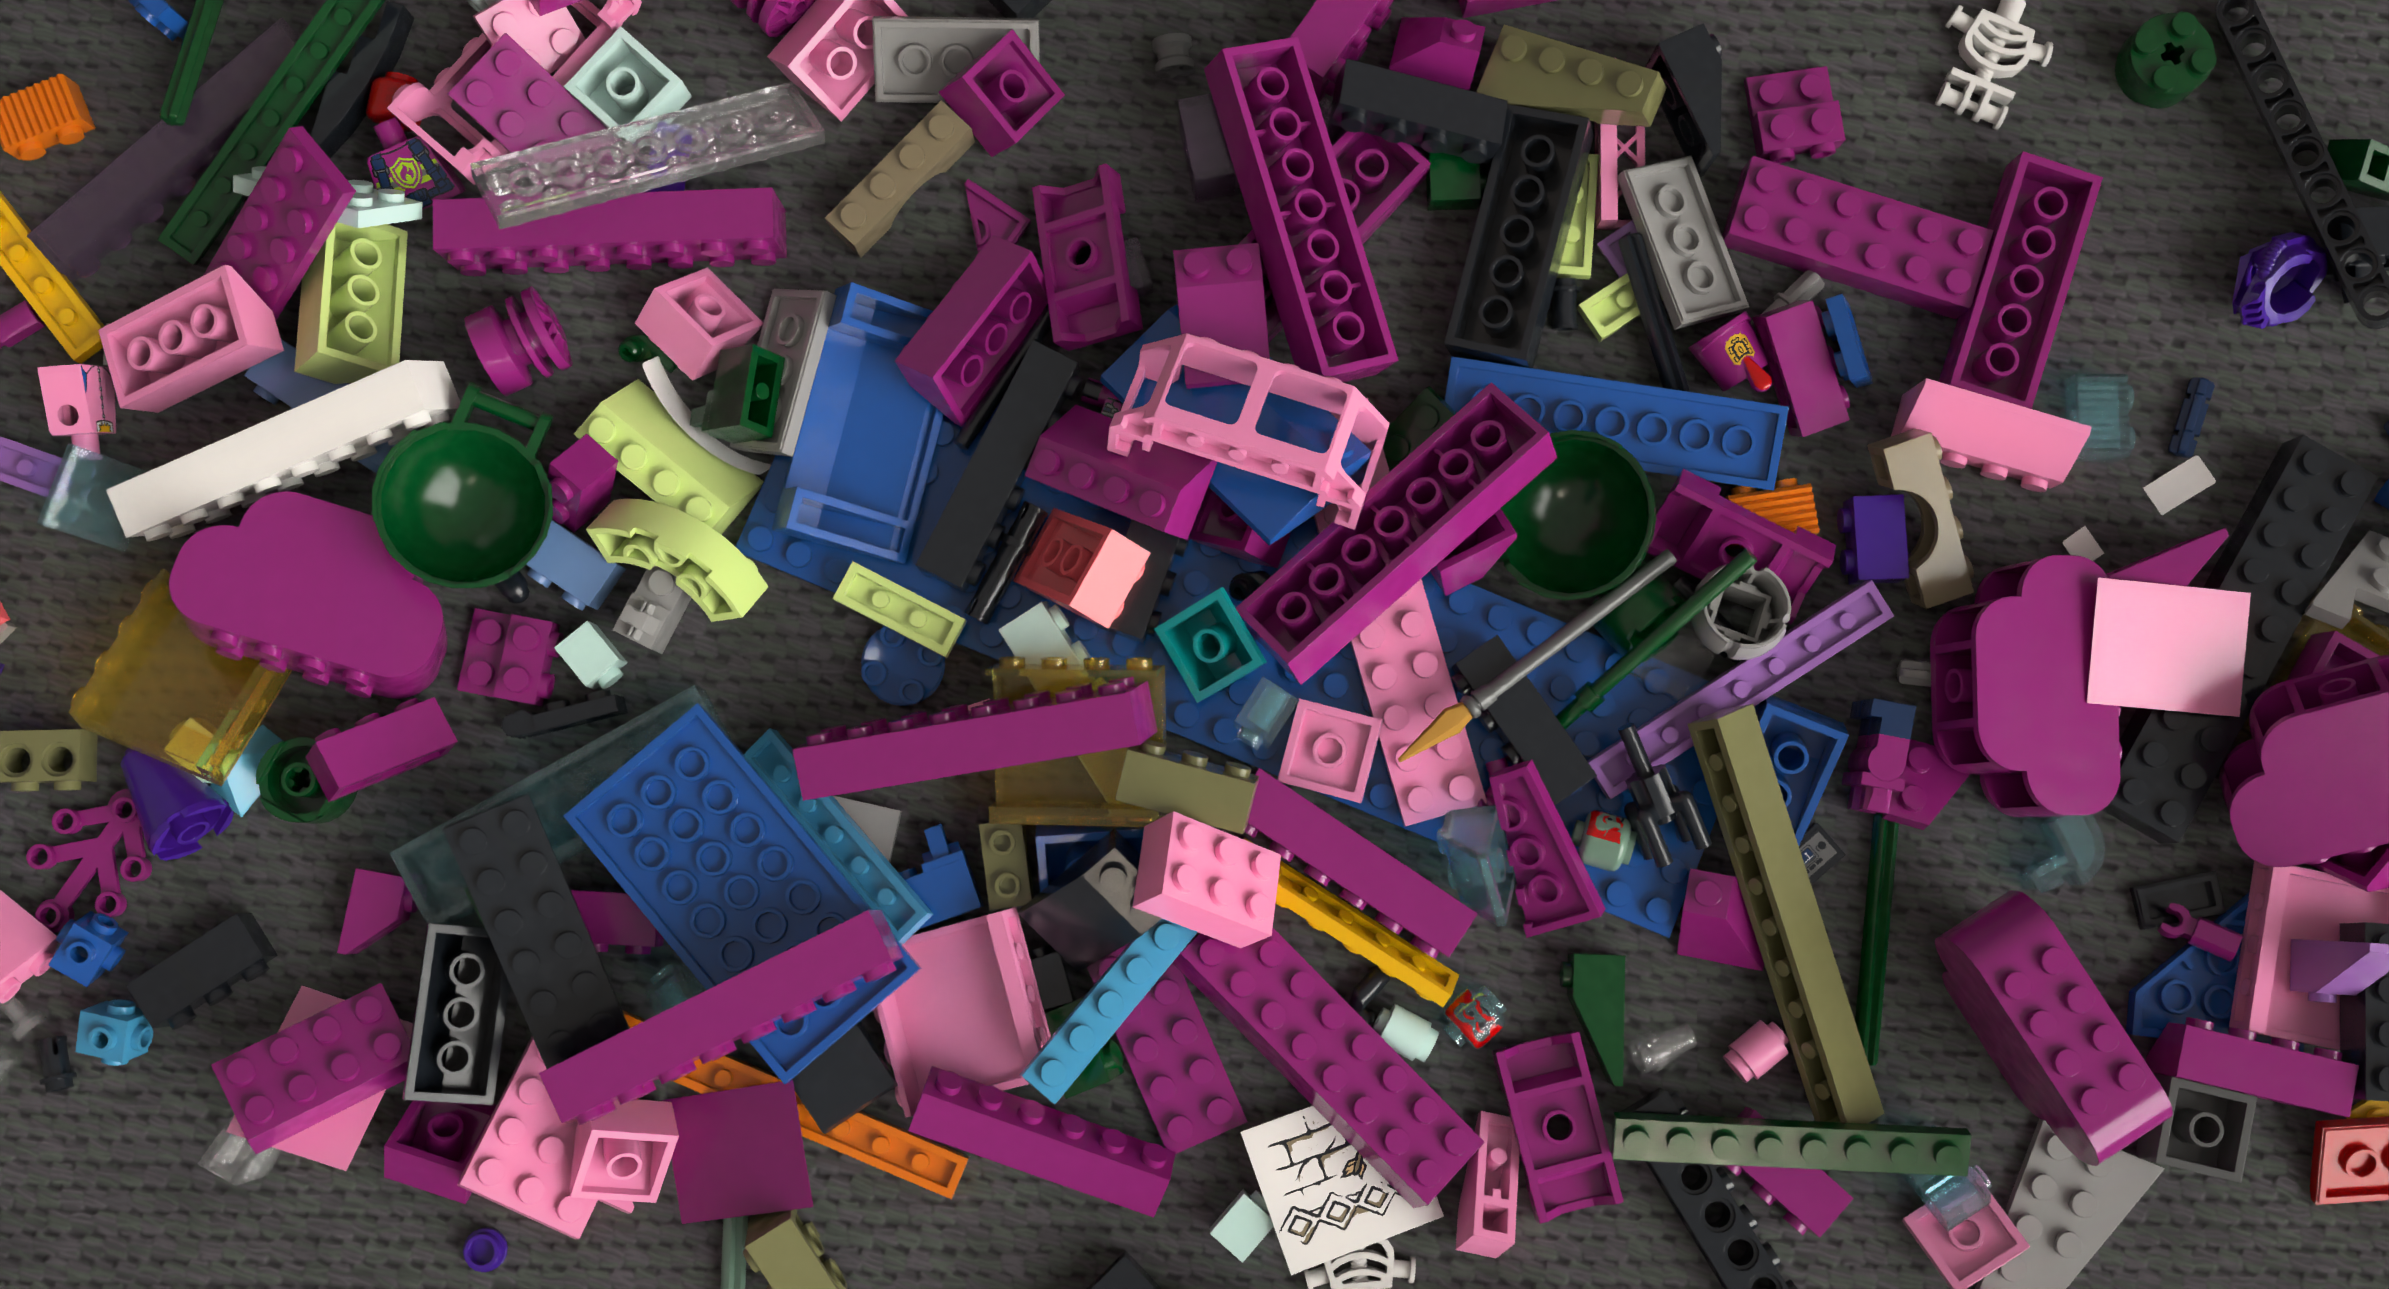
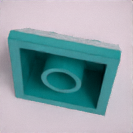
M1224 587L1217 589L1154 628L1197 703L1231 685L1267 662Z

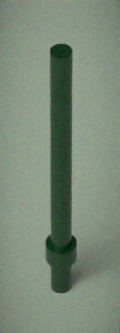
M1745 548L1593 683H1585L1575 692L1576 698L1556 715L1563 728L1566 730L1587 710L1593 712L1605 701L1604 695L1758 561L1757 558Z

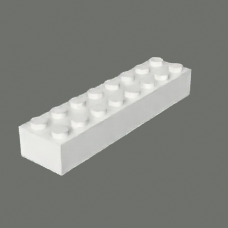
M404 360L113 486L106 491L126 538L145 536L146 541H153L168 535L170 539L182 537L196 530L194 527L195 523L203 520L206 523L220 521L232 515L230 508L240 504L242 508L250 507L257 500L266 496L265 493L278 489V492H283L300 487L304 484L303 477L313 473L315 477H320L340 469L338 462L351 457L352 461H358L377 453L375 446L387 441L389 445H396L414 429L422 426L427 428L440 422L449 423L451 421L449 415L457 411L460 400L444 361Z

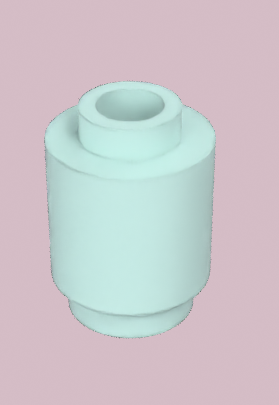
M1394 1004L1390 1010L1383 1007L1373 1025V1029L1396 1053L1411 1061L1416 1058L1425 1062L1439 1035V1031L1431 1028V1022L1397 1004Z

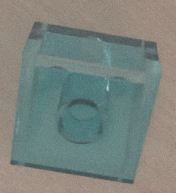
M1496 805L1447 811L1443 827L1437 831V843L1440 853L1447 855L1450 887L1457 889L1460 902L1478 913L1477 915L1496 926H1506L1516 877L1513 866H1509L1506 853L1509 846L1505 832L1500 827Z

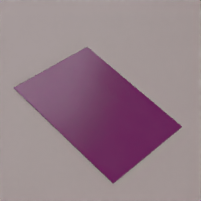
M793 1080L785 1085L781 1081L662 1100L664 1102H672L679 1135L671 1159L682 1224L813 1207Z

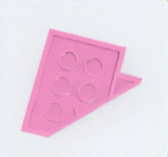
M532 1036L457 1186L573 1239H579L597 1201L627 1214L632 1213L634 1204L633 1201L570 1198L569 1189L573 1150L578 1121L573 1119L561 1123L539 1075L540 1072L546 1070V1066Z

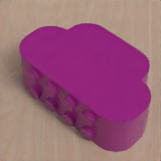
M283 491L266 495L249 507L239 527L218 525L197 532L182 546L170 574V595L187 627L197 639L215 647L216 653L233 660H242L243 656L260 660V666L278 673H285L286 668L303 673L302 678L319 685L326 686L329 681L346 686L345 690L359 697L370 698L371 694H376L387 698L401 699L417 695L428 688L436 679L446 655L448 638L442 608L437 597L428 587L423 585L422 578L407 571L389 554L379 536L373 516L301 493Z
M2052 555L1997 568L1990 572L1980 583L1975 603L1947 611L1937 621L1931 634L1932 734L1935 747L1940 757L1951 768L1965 774H1979L1981 787L1988 801L1998 811L2008 816L2055 817L2094 814L2109 805L2115 797L2120 784L2122 746L2119 742V716L2121 706L2087 703L2098 577L2108 578V576L2099 565L2085 557Z
M2389 655L2378 656L2284 681L2265 690L2254 702L2249 715V727L2253 739L2245 741L2232 749L2222 763L2219 772L2221 790L2236 839L2241 849L2250 858L2261 864L2272 867H2290L2304 863L2310 865L2320 864L2327 861L2330 857L2350 852L2366 853L2376 848V846L2389 843Z
M2009 890L1935 939L1937 952L1947 969L1942 975L1947 992L2017 1098L2031 1113L2045 1120L2059 1140L2078 1159L2086 1164L2098 1166L2172 1117V1106L2161 1084L2054 922L2032 898L2021 891Z

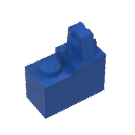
M942 824L924 829L930 851L922 854L924 863L921 866L924 873L917 874L916 868L899 872L933 913L918 930L984 907L965 850L961 849L958 841L949 844Z

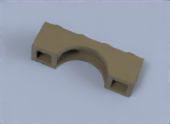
M941 100L825 217L830 229L861 258L891 228L899 210L911 195L935 175L946 172L975 143L971 127Z
M1914 428L1868 444L1878 485L1905 491L1913 498L1920 511L1921 532L1916 546L1908 555L1909 578L1904 580L1911 602L1928 609L1974 593L1971 583L1974 571L1969 558L1964 555L1960 540L1963 539V529L1960 521L1952 512L1950 500L1953 498V491L1948 479L1942 474L1939 460L1942 459V449L1936 437L1932 436L1931 432Z

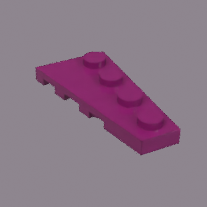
M1531 759L1495 771L1489 780L1500 827L1506 833L1509 846L1506 853L1509 866H1513L1518 885L1515 891L1518 904L1522 905L1526 921L1523 926L1526 938L1601 917L1606 908L1533 760Z

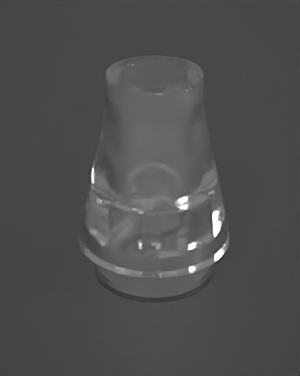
M1684 1023L1676 1027L1637 1034L1636 1039L1629 1042V1051L1633 1062L1641 1073L1645 1074L1651 1071L1656 1074L1683 1053L1696 1047L1697 1042L1690 1026Z

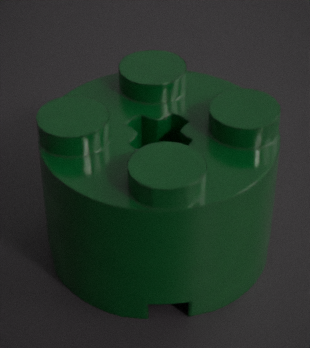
M2189 12L2157 15L2137 29L2120 48L2115 64V76L2118 85L2123 93L2136 103L2139 102L2156 109L2173 106L2201 85L2209 76L2211 70L2214 69L2217 58L2213 41L2207 30Z
M1641 562L1632 574H1634L1636 571L1642 568L1646 563ZM1659 575L1593 626L1623 657L1687 599L1667 579ZM1611 590L1606 591V592H1604V593H1602V594H1599V595L1595 598L1593 604H1594L1596 601H1598L1600 598H1602L1604 595H1606L1608 592H1610ZM1676 632L1643 662L1662 652L1675 640L1679 633Z
M295 737L284 742L281 741L268 749L259 762L256 771V784H259L262 797L260 800L268 812L281 820L309 824L330 822L345 813L356 798L358 791L328 802L305 757L314 745L315 738ZM307 774H310L311 783L305 780Z

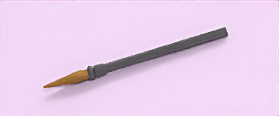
M1665 549L1489 683H1485L1470 693L1471 696L1465 695L1461 698V702L1443 709L1398 758V761L1402 762L1460 733L1472 718H1477L1481 715V709L1483 711L1486 710L1506 690L1677 562L1675 556L1668 549Z

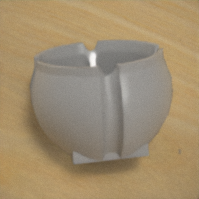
M1727 564L1709 572L1697 585L1695 592ZM1752 565L1691 619V623L1701 643L1711 652L1719 654L1724 651L1729 659L1750 660L1760 657L1773 649L1784 637L1787 627L1785 623L1790 620L1791 614L1790 596L1782 580L1767 567L1756 571L1754 565ZM1721 598L1755 610L1747 635L1714 624Z

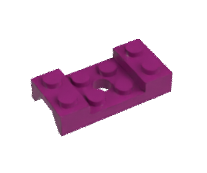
M1105 163L1098 166L1093 179L1065 188L1043 185L1032 187L1053 342L1067 351H1072L1142 330L1143 324L1138 290L1130 285L1120 214L1126 213L1120 174ZM1090 246L1091 255L1084 264L1077 265L1076 256L1080 249Z
M1683 469L1656 513L1654 536L1647 552L1656 557L1665 549H1668L1677 560L1673 566L1703 580L1709 572L1719 566L1728 564L1735 558L1727 554L1725 551L1726 546L1730 544L1742 545L1757 558L1758 561L1754 564L1756 571L1767 567L1786 586L1791 601L1790 620L1787 623L1792 624L1806 593L1822 569L1829 568L1833 563L1836 545L1797 526L1793 533L1720 496L1721 487Z
M1571 1030L1492 1050L1501 1090L1505 1094L1526 1175L1524 1179L1535 1220L1541 1224L1549 1222L1561 1214L1597 1205L1623 1203L1580 1033L1576 1030ZM1557 1114L1565 1115L1570 1123L1569 1132L1560 1139L1550 1137L1547 1132L1548 1120Z

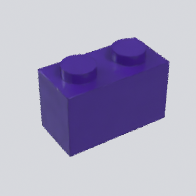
M1904 494L1853 496L1844 501L1843 508H1839L1837 513V526L1840 533H1845L1846 549L1840 553V569L1843 575H1848L1849 585L1862 584L1867 580H1872L1874 584L1899 583L1908 579L1909 564Z

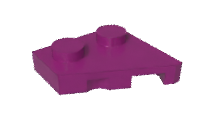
M1910 739L1906 766L1903 773L1898 777L1906 779L1904 792H1892L1888 814H1883L1882 819L1924 830L1931 824L1970 774L1956 771L1946 764L1934 745Z

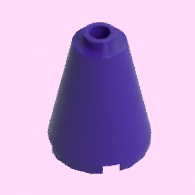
M139 741L125 751V756L121 761V768L148 849L154 856L157 854L159 859L164 861L179 859L200 850L203 847L197 842L212 829H214L216 836H218L231 823L234 813L229 803L208 784L201 782L164 752L166 748L156 741Z

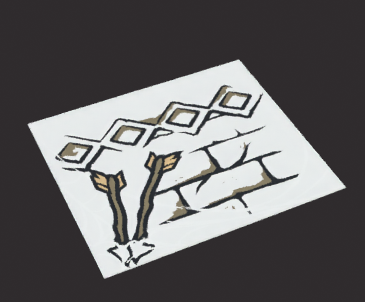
M1314 1106L1240 1132L1291 1275L1444 1217L1437 1196L1429 1205L1413 1208L1388 1182V1193L1383 1192L1382 1183L1386 1180Z

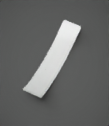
M659 356L642 364L649 383L662 405L676 423L700 446L724 462L749 473L760 475L770 469L771 464L745 457L726 447L716 438L702 432L701 427L690 425L692 413L674 389Z
M2196 455L2143 487V489L2160 514L2164 515L2194 495L2215 484L2216 480L2201 458ZM2086 526L2063 541V545L2070 555L2081 556L2094 561L2104 554Z

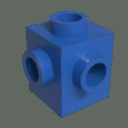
M92 911L77 921L70 919L56 937V941L61 943L48 965L83 986L88 987L105 970L111 972L120 962L126 952L120 946L129 932L118 927V923L113 918Z

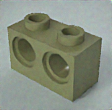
M84 729L0 731V783H10L11 791L16 792L39 791V783H54L53 790L57 791L81 790L82 782L97 781L98 731ZM71 751L73 763L66 770L63 760L66 753ZM28 752L30 764L24 771L21 760L24 754Z
M1016 819L979 824L989 910L1026 905L1035 896L1025 820Z

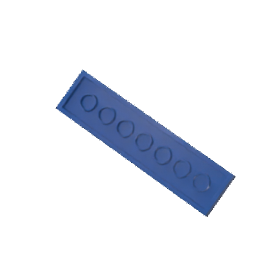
M1451 357L1445 402L1456 413L1492 382L1549 433L1567 430L1595 432L1621 444L1640 463L1644 471L1679 476L1681 471L1685 469L1707 481L1774 491L1789 410L1788 406Z

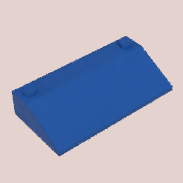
M850 282L836 288L834 295H837L797 444L793 457L790 458L771 530L806 541L905 564L944 414L908 384L895 360L933 311Z
M1178 304L1168 309L1101 375L1100 382L1122 403L1125 401L1136 374L1142 346L1181 335ZM1183 365L1180 377L1171 384L1165 401L1170 406L1226 424H1235L1240 417L1251 386L1234 384L1186 389ZM1144 378L1132 409L1144 406L1149 402L1157 381ZM1268 392L1255 430L1261 435L1317 453H1325L1330 447L1339 420L1327 410ZM1351 432L1341 459V465L1345 473L1357 485H1360L1366 473L1371 450ZM1217 462L1208 486L1269 546L1332 504L1326 501L1324 508L1317 506L1316 503L1319 495L1317 493Z

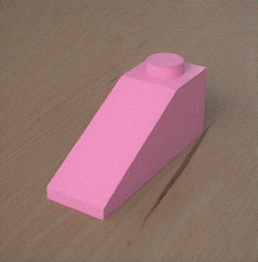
M1480 1111L1474 1132L1484 1141V1144L1468 1160L1458 1207L1455 1250L1497 1258L1515 1244L1520 1152L1511 1117Z

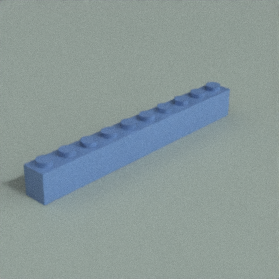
M282 339L283 352L250 367L244 375L257 384L253 390L256 394L274 405L281 400L291 407L290 410L349 385V383L333 384L294 372L296 348ZM388 441L375 446L376 454L358 460V462L377 473L386 455L395 445H389ZM551 520L547 537L538 552L526 564L531 567L526 573L528 576L547 588L552 582L565 590L561 598L583 611L586 605L598 610L626 570V568L618 563H607L599 550L554 520Z

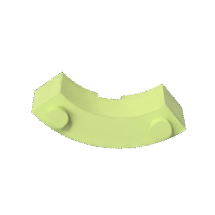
M642 499L613 500L586 528L607 563L632 564L651 570L656 565L676 576V585L684 590L702 608L711 622L744 617L768 588L755 563L746 558L724 536L699 519L668 505Z

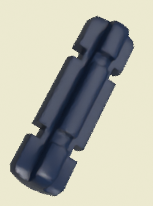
M2193 377L2189 380L2185 392L2189 397L2183 399L2174 427L2177 435H2172L2168 446L2169 453L2177 457L2191 458L2194 455L2197 445L2194 437L2200 436L2209 404L2205 402L2206 400H2211L2215 388L2214 383L2209 381V379Z

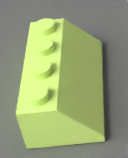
M336 223L302 278L294 372L333 384L353 383L399 363L408 231L388 224L356 228Z
M639 379L603 400L574 433L578 439L582 438L585 434L594 439L618 460L617 471L655 502L681 510L699 519L721 535L761 489L764 483L755 474L724 462L700 446L676 423L655 392Z

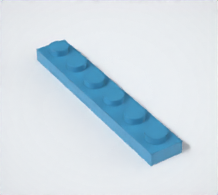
M769 728L746 751L744 756L873 910H882L893 935L901 944H904L933 915L932 911L833 796L802 800L792 747L777 730Z
M1161 919L1142 936L1131 941L1020 1073V1076L1051 1103L1056 1104L1197 934V931Z

